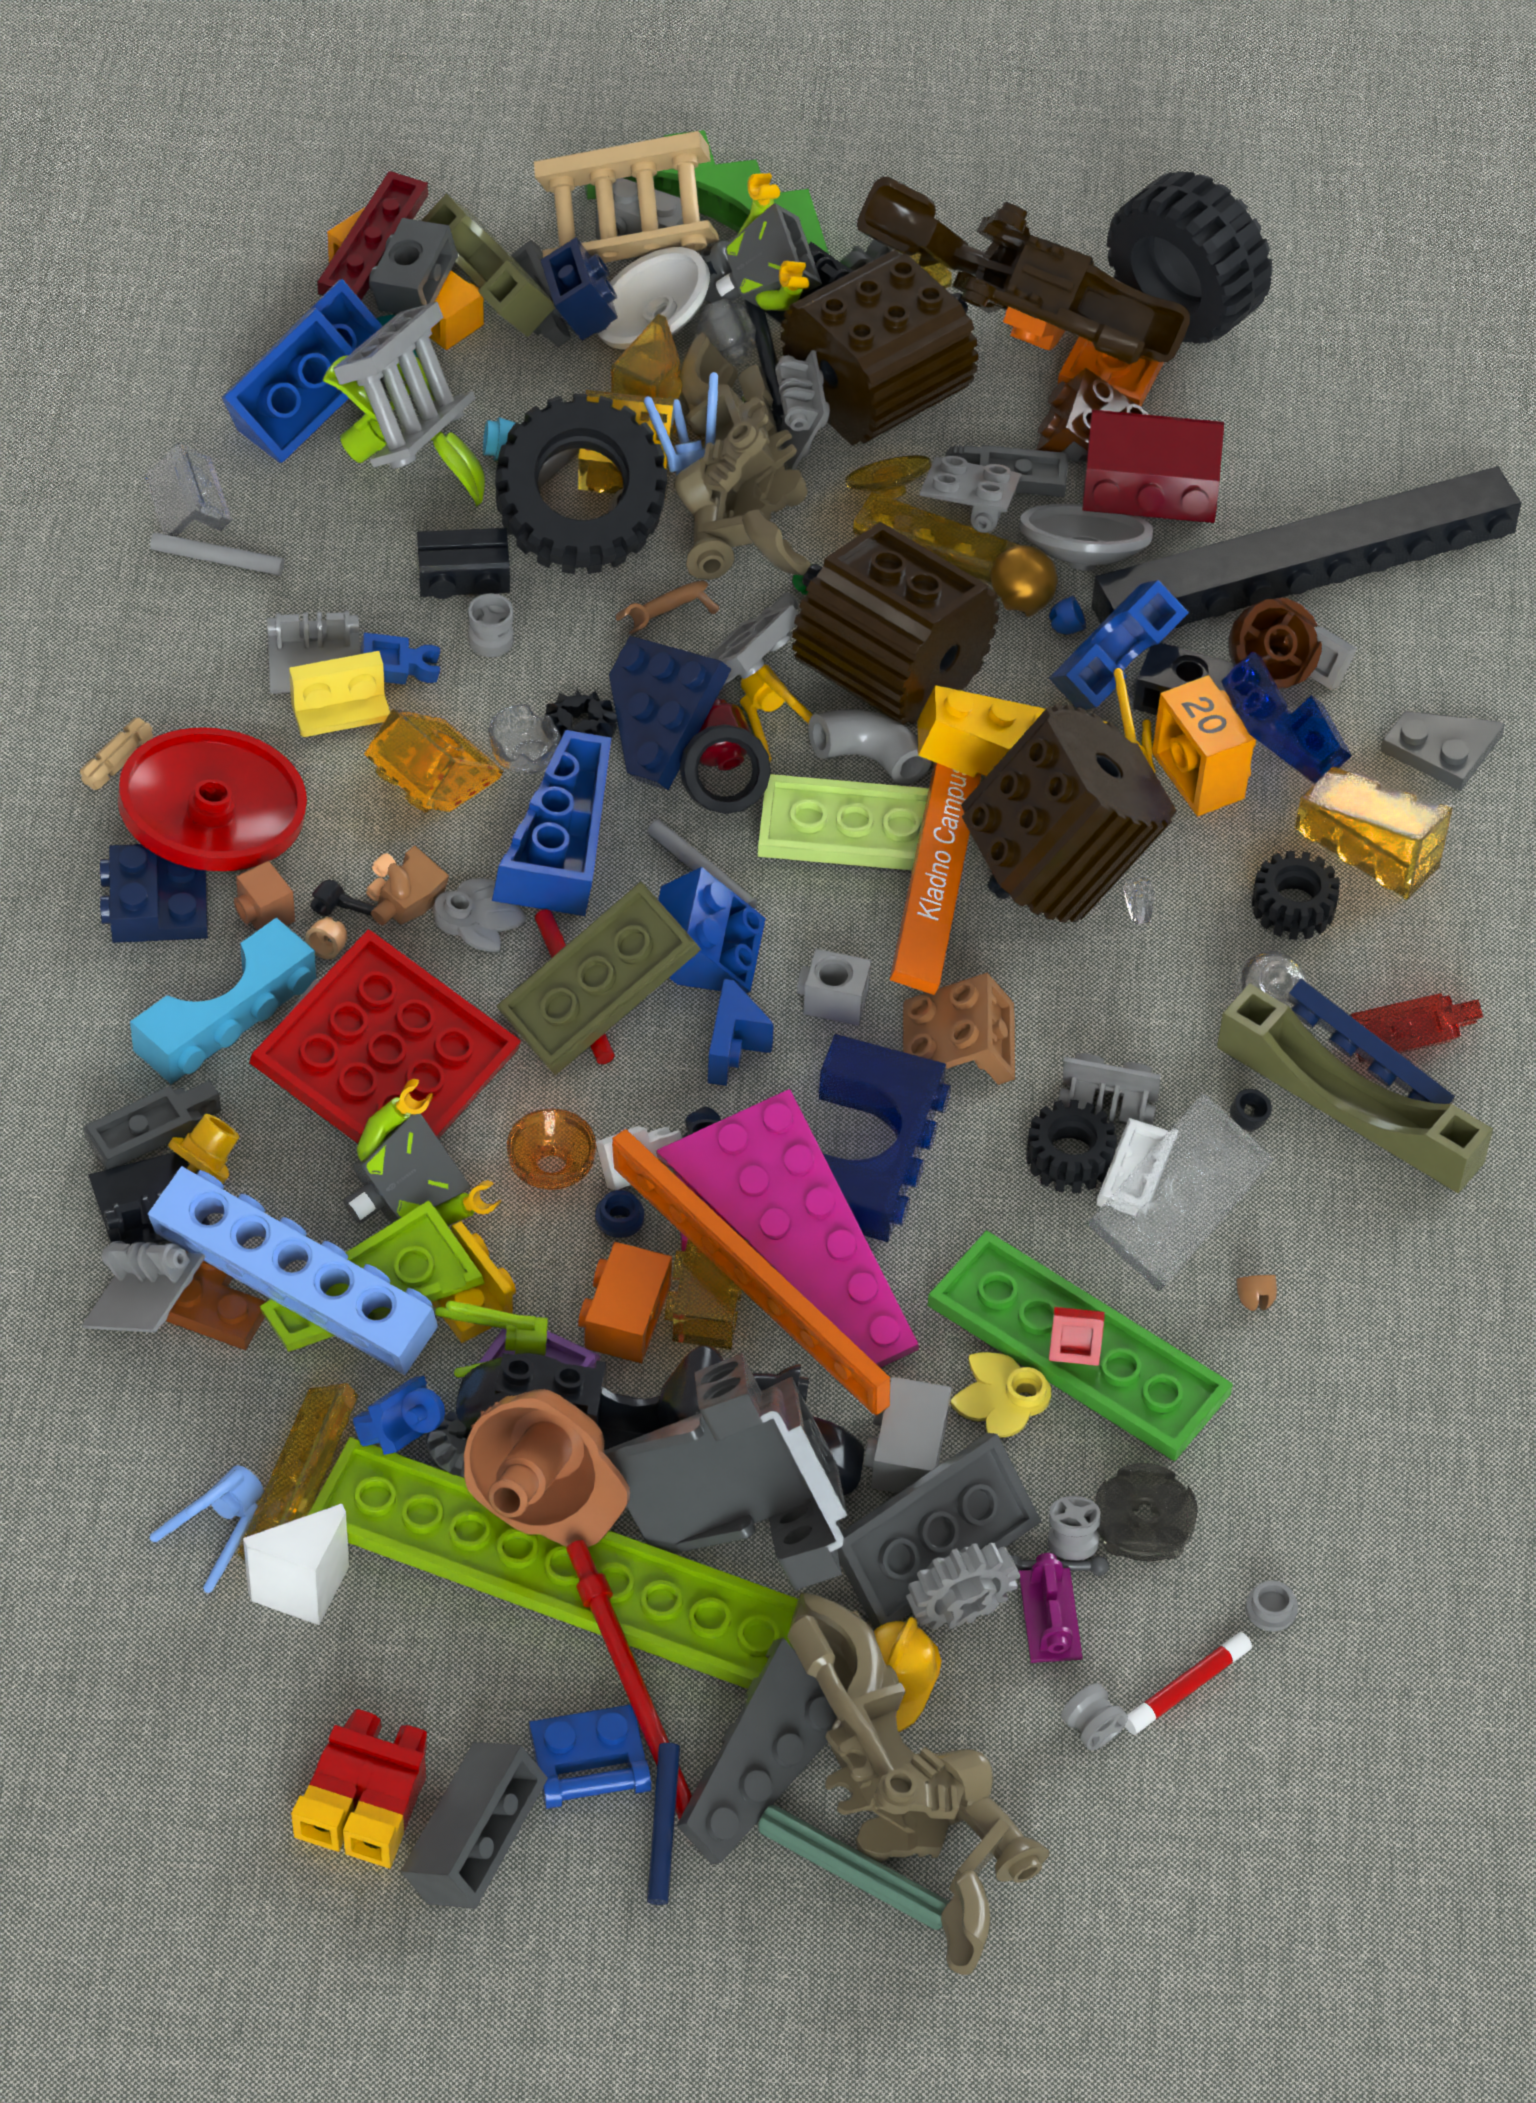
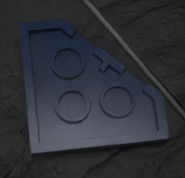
M629 636L609 674L625 766L629 775L639 782L669 790L680 769L683 750L693 736L699 733L732 670L730 667L717 659Z

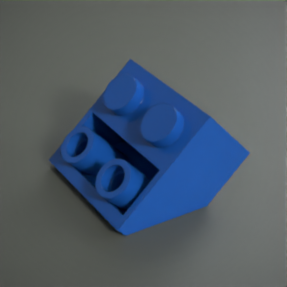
M703 867L661 886L658 901L701 949L670 976L669 979L677 985L722 991L724 979L734 980L745 993L751 992L766 918Z

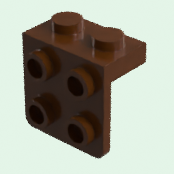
M1085 368L1068 383L1060 382L1050 394L1048 403L1051 404L1048 415L1043 419L1038 428V433L1041 436L1036 450L1061 453L1073 442H1076L1088 451L1092 409L1149 414L1109 385L1105 380H1102L1092 371Z

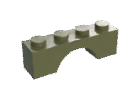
M447 193L421 220L450 226L458 253L455 263L480 287L478 292L494 310L525 336L529 337L556 308L553 300L486 227Z

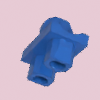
M424 1375L409 1379L369 1405V1411L361 1412L353 1418L356 1433L363 1447L380 1443L384 1455L395 1453L424 1433H429L442 1424L445 1417L444 1404L434 1391L426 1388L427 1382Z

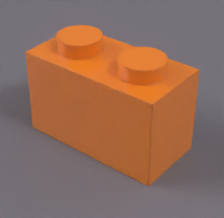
M614 1242L608 1260L601 1258L597 1264L593 1280V1287L597 1288L593 1299L585 1298L580 1310L578 1327L585 1328L586 1349L643 1363L671 1286L672 1256Z

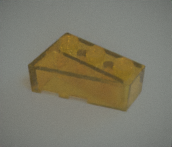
M1332 767L1300 798L1295 829L1302 832L1309 840L1321 844L1338 855L1345 863L1357 867L1376 879L1386 889L1393 890L1408 900L1440 867L1453 808L1440 804L1434 809L1416 803L1417 796L1404 791L1400 796H1396L1380 790V782Z

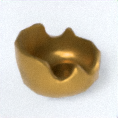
M1016 545L999 554L990 572L993 590L1001 598L1005 609L1023 611L1026 617L1033 616L1052 600L1058 583L1056 567L1053 561L1042 550L1027 545Z

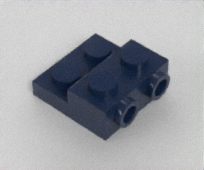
M142 844L109 845V859H100L101 887H110V895L100 896L102 924H111L113 943L208 938L206 870L189 868L168 861L151 852Z

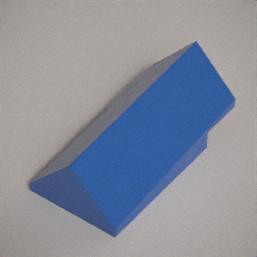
M339 279L222 396L237 431L278 463H283L349 399L338 388L323 382V378L331 364L342 356L350 355L383 327L343 279Z

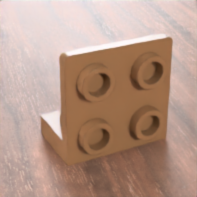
M988 972L939 988L935 995L924 993L904 1001L903 1075L909 1081L973 1060L978 1068L984 1069L998 1085L1015 1080L1014 1002Z

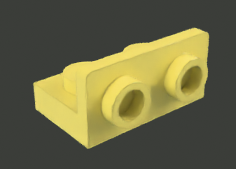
M379 651L289 668L291 705L302 737L390 720V710L384 692V667Z

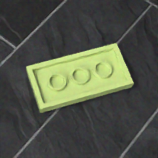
M770 774L768 786L764 792L758 857L912 871L929 788Z

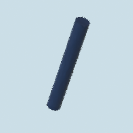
M675 1743L659 1744L647 1893V1902L654 1905H666L669 1903L680 1745Z

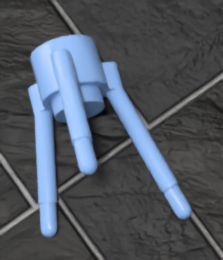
M712 372L709 376L705 448L706 444L710 442L715 445L718 374ZM649 396L644 398V404L667 456L669 471H675L677 476L683 469L702 458L705 448H702L701 440L689 441L680 401L673 399L674 420L680 442L675 445L674 450L652 398Z
M236 1465L207 1493L165 1522L160 1528L151 1533L149 1538L151 1542H158L210 1505L220 1516L226 1519H232L234 1516L240 1517L238 1524L203 1586L204 1591L210 1593L213 1591L219 1578H221L249 1525L262 1513L261 1508L256 1502L264 1494L263 1486L250 1470Z

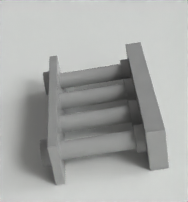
M437 301L399 312L333 368L340 385L356 380L358 386H364L387 444L370 459L373 468L390 463L391 468L395 469L415 461V454L448 423L463 417V410L476 399L473 391L452 396L429 338L432 335L431 328L444 318ZM414 349L417 353V356L419 358V361L421 363V366L423 368V371L425 373V376L435 398L434 403L427 388V385L425 383V380L423 378L416 357L414 355ZM398 363L400 365V368L402 370V373L404 375V378L406 380V383L408 385V388L418 410V417L416 415V412L414 410V407L412 405V402L410 400V397L408 395V392L398 370ZM381 378H383L384 383L386 385V388L388 390V393L390 395V398L392 400V403L402 425V431L399 428V425L397 423V420L395 418L387 395L380 381Z

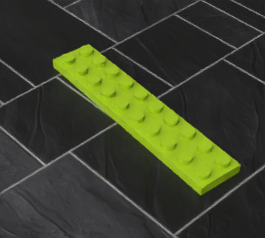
M349 1437L308 1515L343 1504L346 1511L347 1539L349 1544L601 1635L591 1608L584 1607L577 1591L576 1585L579 1579L565 1546L541 1534H525L504 1522L472 1496L467 1489L465 1478L452 1475L441 1469L396 1453L384 1455L382 1448L374 1445L363 1447L359 1440ZM608 1531L597 1544L588 1547L598 1573L605 1574L613 1593V1596L610 1598L611 1604L626 1640L631 1647L746 1689L749 1688L753 1679L759 1677L768 1660L766 1654L774 1640L784 1638L793 1648L787 1636L799 1600L798 1598L612 1531Z

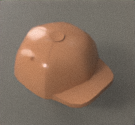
M545 1389L532 1390L516 1396H506L499 1402H495L493 1406L490 1405L485 1411H481V1416L471 1425L472 1430L467 1438L464 1451V1478L467 1489L472 1496L494 1515L525 1534H541L565 1547L578 1540H585L587 1547L597 1544L611 1529L630 1500V1487L623 1475L604 1454V1438L598 1425L572 1403L560 1395Z

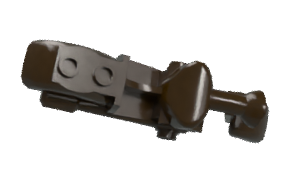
M881 177L873 184L857 220L858 230L902 254L906 253L909 256L917 253L920 254L919 265L921 267L941 263L946 268L962 271L958 272L952 287L963 292L961 298L965 302L987 313L995 312L999 309L1007 310L1009 306L1029 316L1055 325L1064 331H1069L1093 342L1095 350L1128 364L1137 362L1139 358L1154 362H1169L1179 350L1190 324V313L1183 305L1138 291L1094 266L1092 257L1030 235V229L1026 226L1028 222L1025 220L1028 213L1024 209L1004 202L1002 208L997 209L996 213H993L992 216L983 217L977 232L992 241L986 252L968 246L967 242L947 226L934 219L936 206L926 195L890 177Z

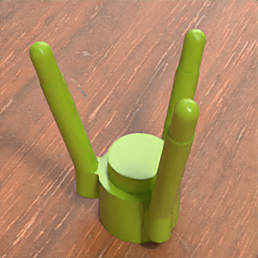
M448 1301L446 1308L437 1307L435 1309V1314L438 1317L506 1329L505 1351H515V1354L530 1353L543 1356L546 1354L548 1318L515 1315L455 1301ZM482 1363L456 1368L454 1375L457 1378L464 1377L473 1368Z

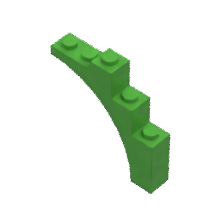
M705 130L699 131L709 145ZM684 133L668 134V135H664V137L673 136V135H678V134H684ZM709 145L711 162L700 163L695 168L699 213L711 217L732 230L739 232L750 214L753 200L748 193L749 177L752 174L761 173L757 159L715 164ZM675 169L657 171V174L653 176L654 189L680 198L678 171ZM632 176L624 178L637 183L636 178ZM592 184L584 185L587 199H596L595 186ZM809 189L780 192V196L774 199V204L776 203L798 216L808 244L812 242L829 254Z

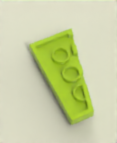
M430 1200L345 1252L348 1255L347 1260L361 1268L366 1264L374 1266L387 1275L391 1285L404 1292L407 1288L414 1289L427 1297L431 1302L485 1284L482 1274ZM343 1283L335 1284L327 1290L326 1295L339 1296L349 1286ZM272 1299L260 1306L263 1316L288 1352L335 1336ZM386 1307L376 1308L370 1312L367 1318L371 1320L384 1319L389 1315L391 1309Z

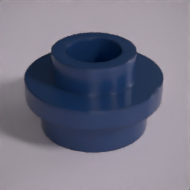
M616 1190L606 1194L598 1203L595 1210V1221L598 1228L606 1235L615 1238H625L634 1235L641 1229L644 1223L645 1212L635 1195L628 1191ZM618 1215H621V1216H625L626 1218H614V1217H615V1216H618Z

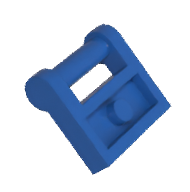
M631 1704L529 1721V1734L535 1762L548 1777L541 1790L545 1809L561 1807L562 1801L629 1789H633L635 1794L652 1790L650 1771L645 1759L637 1718ZM628 1763L629 1767L560 1780L557 1776L558 1774Z

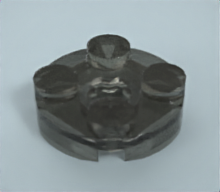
M1137 1463L1119 1469L1117 1476L1109 1479L1107 1483L1105 1480L1100 1485L1095 1498V1503L1101 1511L1100 1525L1096 1530L1103 1539V1547L1111 1555L1124 1556L1137 1561L1170 1560L1179 1557L1184 1551V1546L1192 1538L1196 1525L1198 1507L1194 1492L1188 1485L1186 1490L1182 1483L1175 1480L1176 1474L1160 1465ZM1145 1504L1150 1506L1151 1513L1159 1515L1151 1520H1144L1137 1517L1133 1512H1138L1140 1505Z

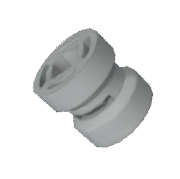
M489 593L474 598L469 604L468 621L470 627L468 641L475 653L492 658L501 656L512 648L514 641L512 627L514 615L512 603L507 598L499 594Z

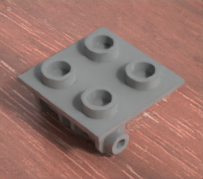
M811 350L805 361L796 360L793 356L789 355L783 356L775 367L784 415H781V431L788 430L792 435L791 439L783 443L784 449L791 444L797 449L796 454L787 461L788 469L792 470L797 468L802 457H807L811 449L812 440L818 430L826 425L830 413L829 403L825 401L822 386L823 372L819 370L816 351Z
M958 456L935 457L919 496L973 506L971 515L973 528L981 533H989L996 528L1001 513L1008 511L1022 473L1013 472L1008 467L1000 464L982 466L968 463L964 458Z
M349 610L343 613H326V620H322V611L317 612V621H308V612H303V621H299V614L281 615L276 613V618H267L270 694L291 693L290 667L360 654L358 615H349Z
M1078 1053L1075 1055V1058L1064 1057L1063 1085L1071 1087L1070 1089L1061 1088L1058 1101L1062 1100L1064 1108H1068L1070 1106V1099L1079 1100L1078 1108L1084 1109L1087 1102L1093 1104L1095 1091H1099L1095 1115H1097L1102 1110L1105 1093L1114 1094L1109 1121L1114 1122L1120 1095L1123 1096L1119 1123L1127 1124L1128 1119L1132 1118L1153 1125L1156 1106L1147 1103L1148 1101L1158 1102L1161 1075L1152 1073V1068L1144 1064L1126 1062L1123 1064V1067L1104 1064V1059L1099 1056Z
M122 1241L110 1243L102 1251V1261L115 1276L82 1324V1327L84 1329L156 1333L159 1327L167 1320L170 1310L184 1289L193 1280V1275L205 1259V1255L202 1253H186L185 1250L175 1243L157 1245L151 1242H135L131 1246Z

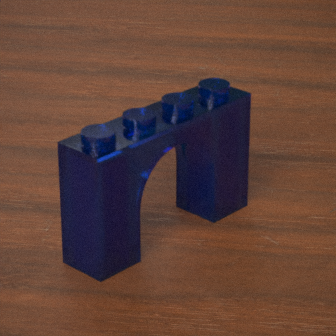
M835 1034L820 1072L819 1100L867 1112L880 1118L893 1130L897 1140L883 1153L867 1159L848 1160L827 1154L823 1155L863 1235L889 1242L894 1225L903 1226L910 1205V1197H906L908 1187L917 1188L924 1166V1160L919 1158L922 1149L931 1150L938 1127V1122L933 1121L936 1111L944 1113L948 1105L951 1085L944 1083L946 1064Z

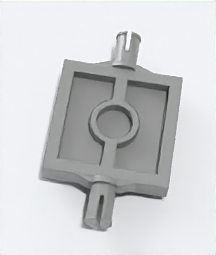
M788 592L783 593L771 607L765 608L762 614L742 622L706 656L720 660L732 669L724 685L733 680L737 675H741L745 679L756 673L765 664L762 657L767 652H774L791 640L792 634L790 630L796 626L794 621L796 615L799 614L796 610L798 602L792 594Z

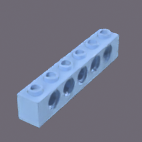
M182 1166L148 1212L156 1234L172 1243L178 1244L189 1253L204 1254L205 1259L203 1261L406 1375L438 1328L432 1303L427 1297L414 1289L407 1288L404 1292L391 1285L387 1275L374 1266L366 1264L363 1268L347 1260L348 1255L329 1241H323L320 1245L306 1237V1231L296 1222L286 1217H282L280 1221L264 1213V1207L252 1197L240 1194L237 1198L223 1190V1184L211 1174L202 1170L195 1174ZM212 1213L223 1214L222 1219L216 1224H201L203 1219ZM260 1236L265 1238L264 1242L256 1248L247 1249L243 1247L244 1243L252 1237ZM294 1260H304L307 1262L305 1267L298 1272L284 1271L285 1267ZM343 1283L349 1286L339 1296L326 1295L327 1290L335 1284ZM386 1307L391 1309L389 1315L384 1319L371 1320L367 1318L370 1312L376 1308Z

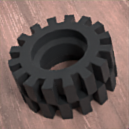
M1286 851L1285 859H1282L1280 854L1277 853L1272 856L1271 863L1265 860L1261 864L1260 871H1257L1252 907H1254L1253 914L1255 918L1262 917V927L1267 930L1271 925H1274V935L1281 937L1284 930L1290 932L1289 939L1297 940L1298 932H1303L1304 938L1308 939L1313 937L1314 929L1321 934L1326 930L1327 924L1331 925L1336 913L1340 881L1339 877L1334 878L1335 870L1332 866L1324 869L1325 860L1318 856L1312 862L1310 861L1311 853L1303 851L1302 858H1295V851ZM1299 889L1308 893L1313 899L1302 902L1292 901L1283 897L1279 891Z
M1070 1099V1106L1068 1108H1064L1062 1100L1056 1101L1053 1105V1112L1046 1105L1040 1109L1039 1117L1035 1115L1031 1121L1026 1150L1027 1164H1031L1030 1172L1034 1177L1041 1174V1184L1048 1187L1052 1181L1056 1182L1055 1191L1064 1192L1065 1185H1072V1193H1081L1082 1184H1085L1088 1190L1096 1188L1097 1179L1102 1183L1104 1182L1114 1157L1117 1135H1114L1115 1126L1113 1122L1107 1123L1108 1115L1103 1110L1094 1115L1095 1105L1088 1102L1084 1109L1078 1108L1079 1100ZM1073 1138L1084 1142L1090 1149L1082 1154H1066L1053 1146V1142L1059 1139Z

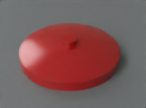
M219 728L179 729L164 733L147 741L127 759L120 774L118 788V808L121 818L137 841L151 852L168 861L206 871L243 870L259 866L277 858L289 849L298 838L304 824L307 805L304 782L296 768L283 754L252 736Z

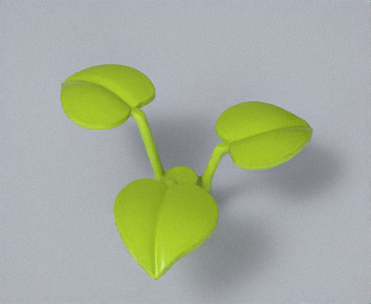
M346 355L338 358L331 364L323 378V382L341 390L365 413L361 419L340 435L341 444L348 455L356 462L363 463L387 444L364 386H358L356 380L342 385L338 382L333 368L348 356ZM416 357V360H417L418 365H419V367H420V370H421V372H422L423 378H424V380H425V383H426V385H427V388H428V390H429V393H430V395H431V398H432V400H433V402H434V401H435V398H434V396H433V393H432V391H431V388H430V386H429V383H428V381H427V378H426V376H425V373H424V371H423V368H422V366H421V363H420V361H419V358ZM398 363V364H397V367H398V370H399V372H400V375H401L402 379H403L404 381H406L405 378H404V375H403V373H402V370H401V368H400V365H399V363ZM406 383L405 387L408 392V395H410L411 393ZM391 400L389 403L392 410H394L395 408ZM440 431L431 440H433V444L440 457L463 483L477 507L483 501L485 488L482 466L474 453L458 436L452 432L444 436Z

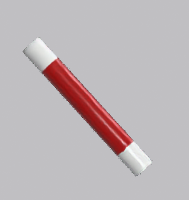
M1242 1632L1234 1635L1128 1713V1721L1125 1728L1131 1734L1136 1735L1252 1649L1250 1639Z

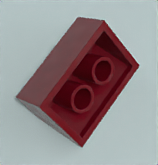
M1092 409L1082 511L1215 523L1221 473L1224 422Z

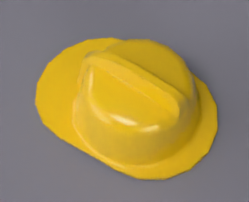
M909 1617L906 1622H887L874 1630L885 1664L890 1665L894 1669L899 1683H902L905 1689V1694L896 1714L898 1732L914 1724L923 1712L939 1676L942 1662L938 1647L918 1627L917 1620L913 1617Z

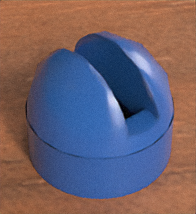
M1074 596L1060 600L1053 605L1049 612V618L1052 621V629L1057 633L1070 635L1086 629L1083 611Z

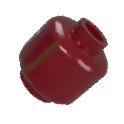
M724 699L715 700L699 731L701 732L710 726L727 724L746 729L751 733L742 709L733 703H727ZM728 741L719 742L707 748L700 757L699 762L707 767L718 766L719 770L727 771L741 765L744 762L743 756L747 752L736 743Z

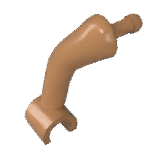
M700 580L660 595L643 606L638 603L630 604L620 610L615 617L619 621L625 616L630 615L634 620V627L629 631V634L633 635L646 627L650 619L691 602L696 598L713 615L720 608L704 592L709 585L708 582Z

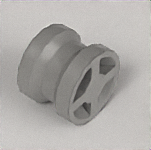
M1067 1496L1054 1501L1050 1506L1049 1523L1052 1527L1048 1533V1547L1053 1554L1066 1560L1077 1561L1087 1559L1096 1553L1099 1545V1534L1096 1529L1100 1525L1101 1513L1098 1505L1092 1500L1081 1496Z
M1100 1683L1091 1684L1080 1690L1069 1700L1061 1712L1063 1721L1070 1728H1077L1081 1732L1080 1740L1088 1750H1096L1109 1743L1120 1733L1128 1721V1715L1120 1706H1112L1108 1701L1109 1693Z

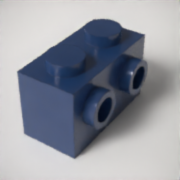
M577 237L541 259L554 306L582 341L594 333L602 332L611 322L618 318L613 303L617 299V294L606 278L610 275L606 264L597 253L591 256Z

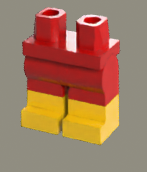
M355 1709L344 1727L334 1725L329 1736V1743L321 1754L304 1796H299L291 1812L294 1838L337 1852L340 1851L344 1842L346 1855L391 1869L415 1807L419 1791L421 1792L426 1780L425 1755L428 1745L427 1732L411 1725H402L394 1743L378 1739L382 1728L381 1719L373 1713ZM314 1826H317V1827H320V1828H323V1829H327V1830H330V1831H329V1832L320 1831V1830L316 1829ZM364 1842L379 1846L380 1848H371L365 1845Z

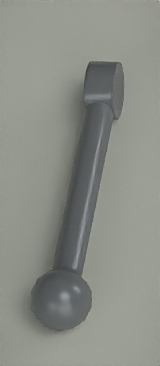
M1011 1555L1018 1572L1019 1570H1032V1566L1036 1563V1560H1022L1017 1555ZM1095 1556L1091 1561L1058 1560L1063 1564V1568H1070V1571H1091L1096 1576H1103L1109 1570V1562L1103 1556Z

